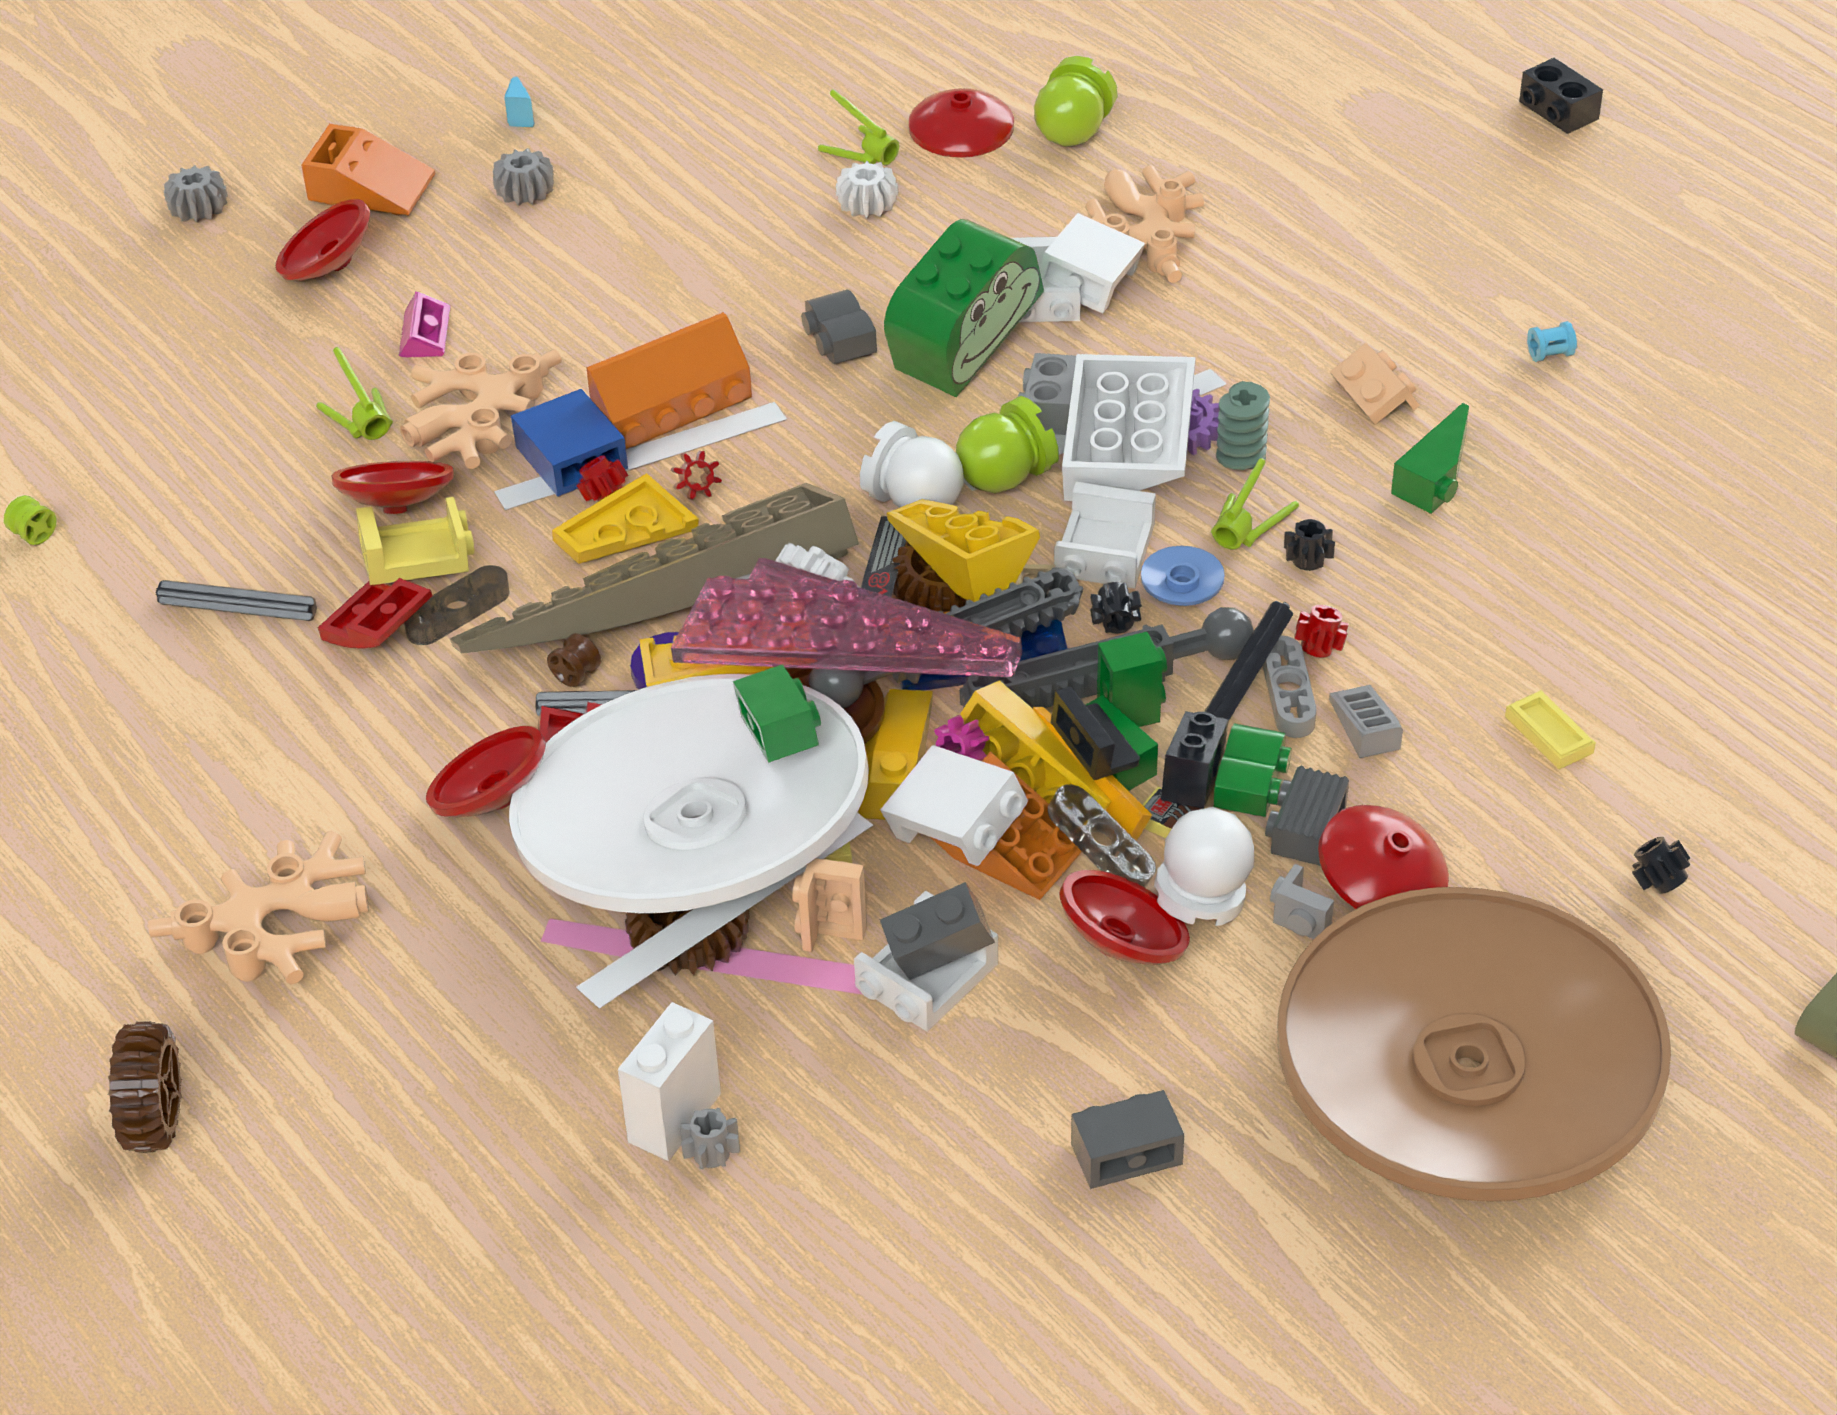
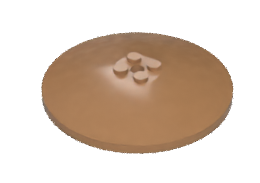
M1468 887L1428 888L1388 896L1357 908L1329 925L1301 953L1288 975L1278 1010L1277 1046L1285 1081L1298 1106L1322 1136L1343 1154L1383 1178L1411 1189L1460 1200L1491 1202L1536 1198L1567 1190L1605 1172L1624 1158L1641 1141L1653 1124L1662 1105L1670 1072V1034L1665 1014L1656 993L1636 964L1614 942L1579 918L1532 898L1503 891ZM1469 1057L1473 1061L1480 1063V1065L1468 1068L1460 1065L1457 1060Z

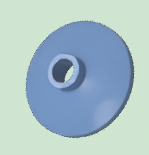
M1172 546L1158 550L1145 560L1141 569V581L1145 590L1157 600L1172 605L1189 606L1206 602L1216 596L1224 584V568L1220 561L1211 553L1191 546Z

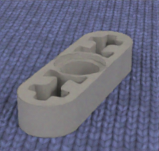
M1280 636L1263 664V670L1277 729L1280 732L1286 733L1288 737L1302 738L1311 734L1315 728L1316 704L1300 643L1294 638ZM1280 656H1284L1285 660H1288L1287 665L1281 666ZM1283 682H1293L1299 685L1300 688L1288 691L1281 689L1278 685ZM1291 707H1297L1298 718H1294L1293 713H1290Z

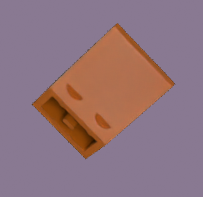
M329 124L301 164L308 200L333 205L350 199H360L365 202L370 210L389 212L395 215H409L435 175V169L365 129Z
M992 752L982 760V762L1012 771ZM1015 774L1028 802L1021 814L1015 818L980 865L970 864L961 848L932 837L930 838L955 860L1041 900L1090 843V840Z

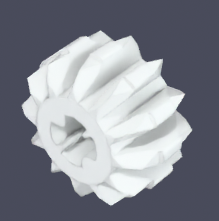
M866 161L865 164L860 165L852 163V167L843 168L841 176L837 178L836 196H838V202L841 204L843 211L851 212L852 217L860 214L865 215L866 219L869 215L873 214L881 216L882 211L892 210L893 203L896 202V196L898 195L896 178L893 175L892 169L888 167L883 168L881 162L869 164Z

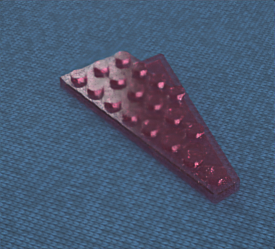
M759 558L749 579H733L729 576H718L706 580L671 646L673 662L767 667L783 664L784 667L1013 677L1022 654L1020 637L857 587V584L851 580L837 581L770 559Z

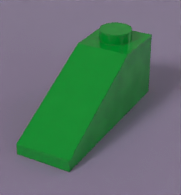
M1465 403L1459 405L1394 463L1392 495L1430 514L1444 502L1448 503L1452 500L1458 489L1457 477L1466 437L1469 405Z

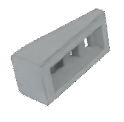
M1371 685L1330 693L1329 700L1359 758L1401 750L1403 728L1396 716Z

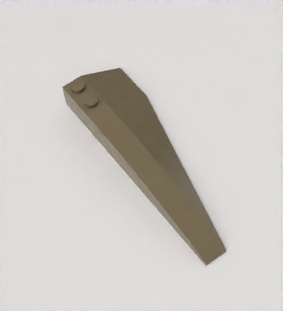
M804 483L722 515L725 524L710 525L709 523H704L691 529L693 537L688 540L686 538L666 540L658 544L655 548L656 554L653 556H649L648 552H641L583 578L585 586L582 588L570 589V587L565 586L551 592V602L544 604V602H529L520 606L512 613L514 619L506 622L505 617H496L450 638L452 646L462 654L568 638L574 633L584 635L620 627L701 604L702 590L723 582L728 583L732 587L735 586L736 578L757 571L762 573L766 580L783 574L784 570L777 566L778 563L775 560L786 544L791 543L796 547L799 545L807 552H809L812 546H815L834 559H838L847 555V549L858 545L859 542L845 498Z

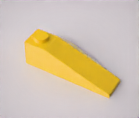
M920 499L886 513L888 521L932 569L936 571L942 580L950 586L954 593L973 602L978 601L982 594L991 596L994 594L995 589L1000 588L1003 591L1008 589L1010 583H1016L1040 539L1039 529L1018 518L1006 516L1002 519V522L990 520L989 512L978 510L973 514H959L958 506Z
M1000 680L976 690L960 715L963 718L964 724L977 719L979 721L978 726L984 735L989 736V740L985 742L983 749L986 756L992 752L1084 836L1089 835L1112 801L1038 714Z
M890 689L885 696V715L882 725L877 733L864 744L869 768L868 785L857 813L865 819L886 820L880 809L925 755L933 691Z

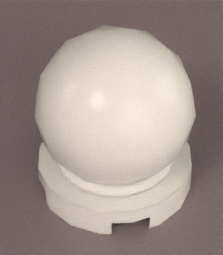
M897 421L885 424L874 437L879 439L880 442L876 446L872 457L864 455L860 470V487L869 493L868 496L882 502L892 499L893 503L899 508L920 499L950 505L956 501L964 485L963 468L958 454L944 441L927 436L918 437L914 428Z
M1214 807L1190 811L1177 820L1166 837L1164 862L1157 870L1154 887L1159 894L1157 899L1159 906L1172 917L1193 925L1195 918L1205 920L1217 919L1215 926H1219L1234 920L1241 912L1246 895L1245 881L1254 867V845L1250 831L1235 814Z

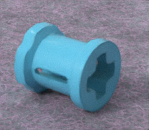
M1566 321L1561 322L1559 327L1549 329L1530 328L1527 334V345L1533 361L1539 362L1543 361L1545 356L1561 353L1565 356L1574 355L1577 348V338L1572 324Z

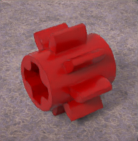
M699 450L696 460H691L688 454L682 453L681 459L684 462L680 468L673 467L670 470L678 474L680 480L675 483L673 488L676 490L684 487L689 489L687 498L690 500H694L697 491H701L706 497H711L712 494L709 489L711 484L722 482V479L719 477H714L713 471L720 463L718 461L705 462V451ZM690 467L704 469L705 473L700 476L701 484L689 482L688 477L692 475Z
M603 455L591 460L579 470L583 478L580 479V483L576 486L586 502L591 499L599 502L624 487L622 484L626 482L625 478L629 475L619 459L611 462V460L608 461Z
M1315 605L1312 607L1310 614L1303 611L1300 612L1294 639L1302 640V650L1307 654L1325 658L1331 655L1333 648L1339 651L1343 650L1349 624L1341 622L1343 616L1337 609L1328 605Z

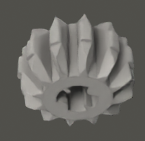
M529 148L521 152L514 149L512 154H502L501 160L494 162V189H496L498 196L503 197L504 202L515 201L517 206L523 202L533 205L534 200L546 199V194L553 191V166L550 163V159L544 157L541 151L531 153Z
M194 165L191 169L187 170L180 168V173L170 174L169 181L164 183V196L168 209L171 211L172 216L180 217L181 221L194 219L197 223L202 218L210 220L212 214L222 213V207L227 204V190L223 178H221L219 171H211L209 166L200 169Z

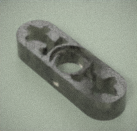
M483 566L435 593L404 622L407 639L416 645L432 644L505 601L510 594L507 572L499 566ZM456 601L467 603L464 607L457 609L447 607L450 603Z
M1072 784L1059 787L1047 809L1053 823L1101 871L1124 877L1146 888L1156 872V864L1150 854L1083 788ZM1091 832L1105 834L1110 839L1112 845L1105 846L1099 844L1094 840Z

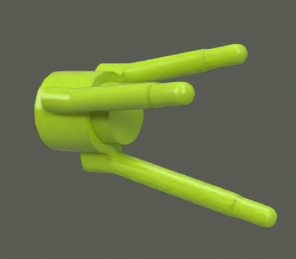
M831 90L830 95L863 124L859 125L858 129L865 134L862 141V149L865 153L862 154L826 145H819L818 150L863 163L866 161L869 164L881 162L885 166L892 163L899 152L898 140L887 135L886 130L877 126L836 90Z
M335 347L333 352L360 401L352 409L353 422L322 402H318L316 407L349 430L354 438H359L362 435L368 440L379 439L388 432L393 424L392 419L386 412L379 390L377 388L371 390L374 400L371 401L341 349Z
M1263 458L1257 461L1237 499L1234 493L1228 495L1218 521L1211 530L1215 541L1224 548L1234 550L1239 548L1242 543L1247 547H1251L1260 535L1299 507V503L1293 501L1252 530V517L1242 507L1266 463Z

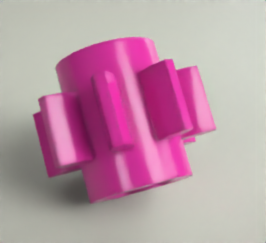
M961 715L948 719V725L945 724L934 730L938 736L935 746L979 761L986 757L983 749L985 742L989 740V736L984 735L978 726L979 721L977 719L964 724Z

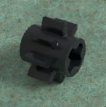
M1313 519L1297 522L1295 524V532L1287 531L1284 535L1286 560H1293L1296 567L1306 571L1322 568L1324 558H1334L1335 542L1332 540L1333 530L1326 529L1323 523Z
M1106 583L1099 589L1098 594H1091L1092 608L1090 612L1093 625L1103 623L1105 633H1124L1133 626L1134 621H1141L1140 607H1142L1139 591L1129 593L1127 583Z
M1656 837L1640 846L1634 853L1638 862L1632 865L1635 869L1632 871V874L1643 890L1653 885L1659 894L1667 893L1680 886L1688 878L1685 868L1690 866L1688 861L1690 856L1679 840L1668 845L1664 837Z

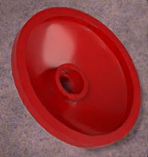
M958 88L940 91L922 100L911 111L908 127L913 141L931 153L947 157H974L992 152L1010 139L1014 131V116L1011 109L996 96L981 90Z
M350 199L335 204L319 213L301 227L282 248L276 260V271L286 280L301 281L322 277L333 271H340L351 262L353 254L360 247L369 226V207L360 199Z
M387 461L343 468L334 472L331 475L332 485L347 497L364 505L383 507V513L400 514L407 512L408 505L426 501L445 488L454 478V471L452 466L440 462Z
M518 726L497 732L475 743L449 762L434 778L427 790V804L436 815L449 818L477 816L506 808L510 805L512 794L526 785L540 766L546 747L543 735L535 727Z
M1377 805L1348 807L1331 818L1320 836L1318 853L1324 875L1335 892L1355 909L1376 900L1408 891L1448 887L1449 873L1447 864L1435 840L1419 823L1396 810Z
M1080 870L1069 874L1060 888V901L1067 918L1082 937L1104 955L1130 963L1161 965L1181 958L1190 943V936L1185 923L1172 917L1160 907L1156 894L1129 879L1104 871Z

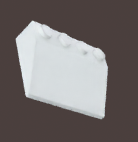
M1076 355L1062 463L1064 501H1072V491L1075 482L1140 491L1185 476L1195 357Z

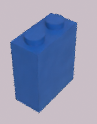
M582 388L511 415L516 448L557 497L578 489L576 485L583 478L579 470L599 456L604 455L611 462L619 459L624 469H628L623 435Z

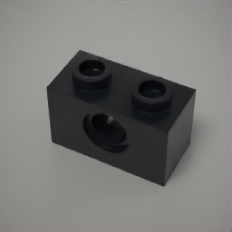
M1185 711L1165 754L1161 800L1202 809L1205 808L1215 785L1218 769L1225 753L1228 719L1215 717L1208 712L1193 713Z

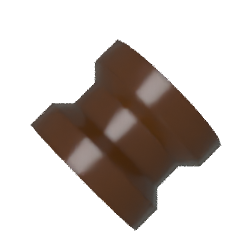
M574 633L565 639L563 648H556L548 655L547 664L552 674L561 683L569 687H576L584 680L586 672H592L600 666L601 655L593 642L587 637Z

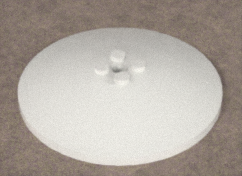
M718 674L696 676L639 689L585 713L564 727L546 743L543 760L534 776L526 785L514 792L511 797L509 823L516 850L525 867L544 886L558 895L594 908L629 913H666L712 906L743 897L781 881L800 870L822 854L847 829L862 804L868 785V761L859 728L851 716L839 704L826 695L803 685L807 702L813 700L820 715L821 726L815 727L819 745L768 763L741 718L733 681L749 675Z

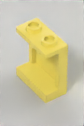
M454 497L445 498L447 516L444 518L377 527L372 506L356 508L359 542L370 585L395 582L398 578L412 580L469 571L467 555H474L472 532L468 530L465 510L457 509Z

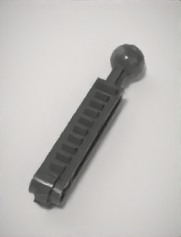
M1052 567L1050 571L1045 573L1043 571L1038 572L1036 578L1024 577L1021 584L1016 585L1012 582L1006 590L1002 591L1000 588H997L991 596L982 594L976 602L969 599L966 601L965 606L961 608L954 605L951 607L950 612L946 614L939 611L933 619L924 617L918 625L909 622L905 630L897 624L893 625L885 649L876 653L874 662L846 663L847 658L839 654L826 656L811 671L809 677L810 688L826 695L844 709L850 707L859 699L864 685L890 674L897 683L906 679L914 684L918 683L920 674L925 671L932 674L935 668L940 665L944 668L949 667L952 660H957L960 663L967 654L977 656L982 648H986L988 651L992 650L994 643L1000 642L1004 645L1009 637L1014 636L1019 639L1026 630L1034 633L1037 626L1041 624L1048 627L1052 620L1058 619L1061 622L1066 616L1074 615L1080 603L1079 600L1083 592V586L1079 585L1074 576L1075 574Z
M1220 607L1208 614L1201 629L1169 637L1163 624L1149 627L1146 624L1143 625L1142 630L989 670H979L969 676L967 682L960 688V705L964 708L976 690L999 680L1031 708H1048L1053 706L1055 691L1070 686L1080 699L1097 695L1098 643L1143 632H1148L1155 647H1161L1165 653L1167 671L1162 673V682H1165V676L1173 675V660L1208 651L1212 656L1220 660L1237 659L1254 632L1252 621L1245 613L1236 608Z

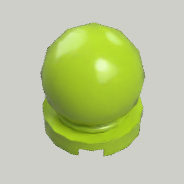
M1082 56L1064 58L1051 72L1047 84L1040 89L1034 105V120L1041 133L1049 141L1065 147L1083 144L1098 132L1103 118L1109 115L1118 97L1117 84L1108 70L1104 74L1098 67L1091 64L1093 59Z
M1023 396L1017 397L1003 404L999 414L991 413L975 418L960 433L956 444V453L961 461L965 480L975 489L991 493L1007 491L1023 482L1027 478L1028 473L1036 476L1051 469V465L1058 462L1059 448L1055 433L1052 428L1045 431L1041 421L1036 416L1042 410L1031 399Z

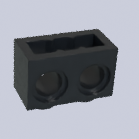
M1555 57L1523 71L1519 102L1565 133L1569 134L1599 120L1603 89Z

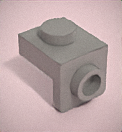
M1294 864L1285 878L1280 876L1276 880L1271 891L1270 901L1275 903L1273 923L1290 929L1296 934L1314 939L1332 924L1334 900L1302 888L1304 867Z

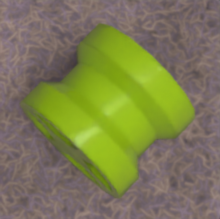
M23 495L17 497L8 505L4 513L3 522L8 530L20 535L30 545H38L48 540L53 534L57 518L55 513L49 508L41 506L31 496Z

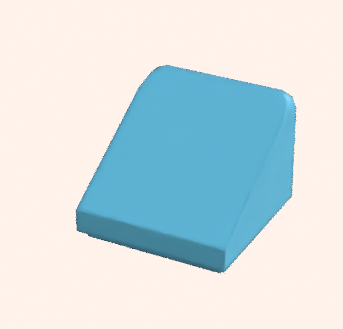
M512 77L504 96L507 122L509 126L533 127L534 118L531 98L520 79Z

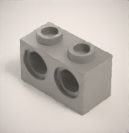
M1035 353L1031 368H1025L1024 392H1019L1018 397L1023 396L1031 399L1042 410L1036 416L1041 421L1045 431L1052 428L1055 434L1066 435L1076 362L1075 355Z

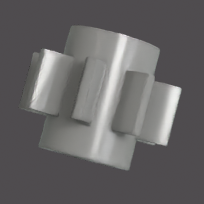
M720 1108L695 1110L690 1124L683 1123L680 1125L683 1158L694 1157L700 1169L705 1167H725L730 1153L740 1152L737 1119L730 1118L726 1120Z

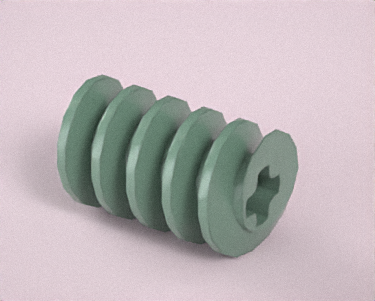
M1241 381L1234 384L1229 389V393L1224 394L1219 400L1218 408L1220 411L1218 414V448L1216 458L1224 467L1234 470L1252 469L1260 458L1266 459L1270 395L1259 384Z

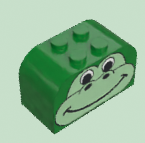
M960 219L952 223L899 284L889 301L884 319V332L894 368L957 397L1044 292L1034 249L968 219Z

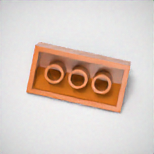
M724 312L586 367L590 399L623 435L626 449L752 397L750 367L729 318Z

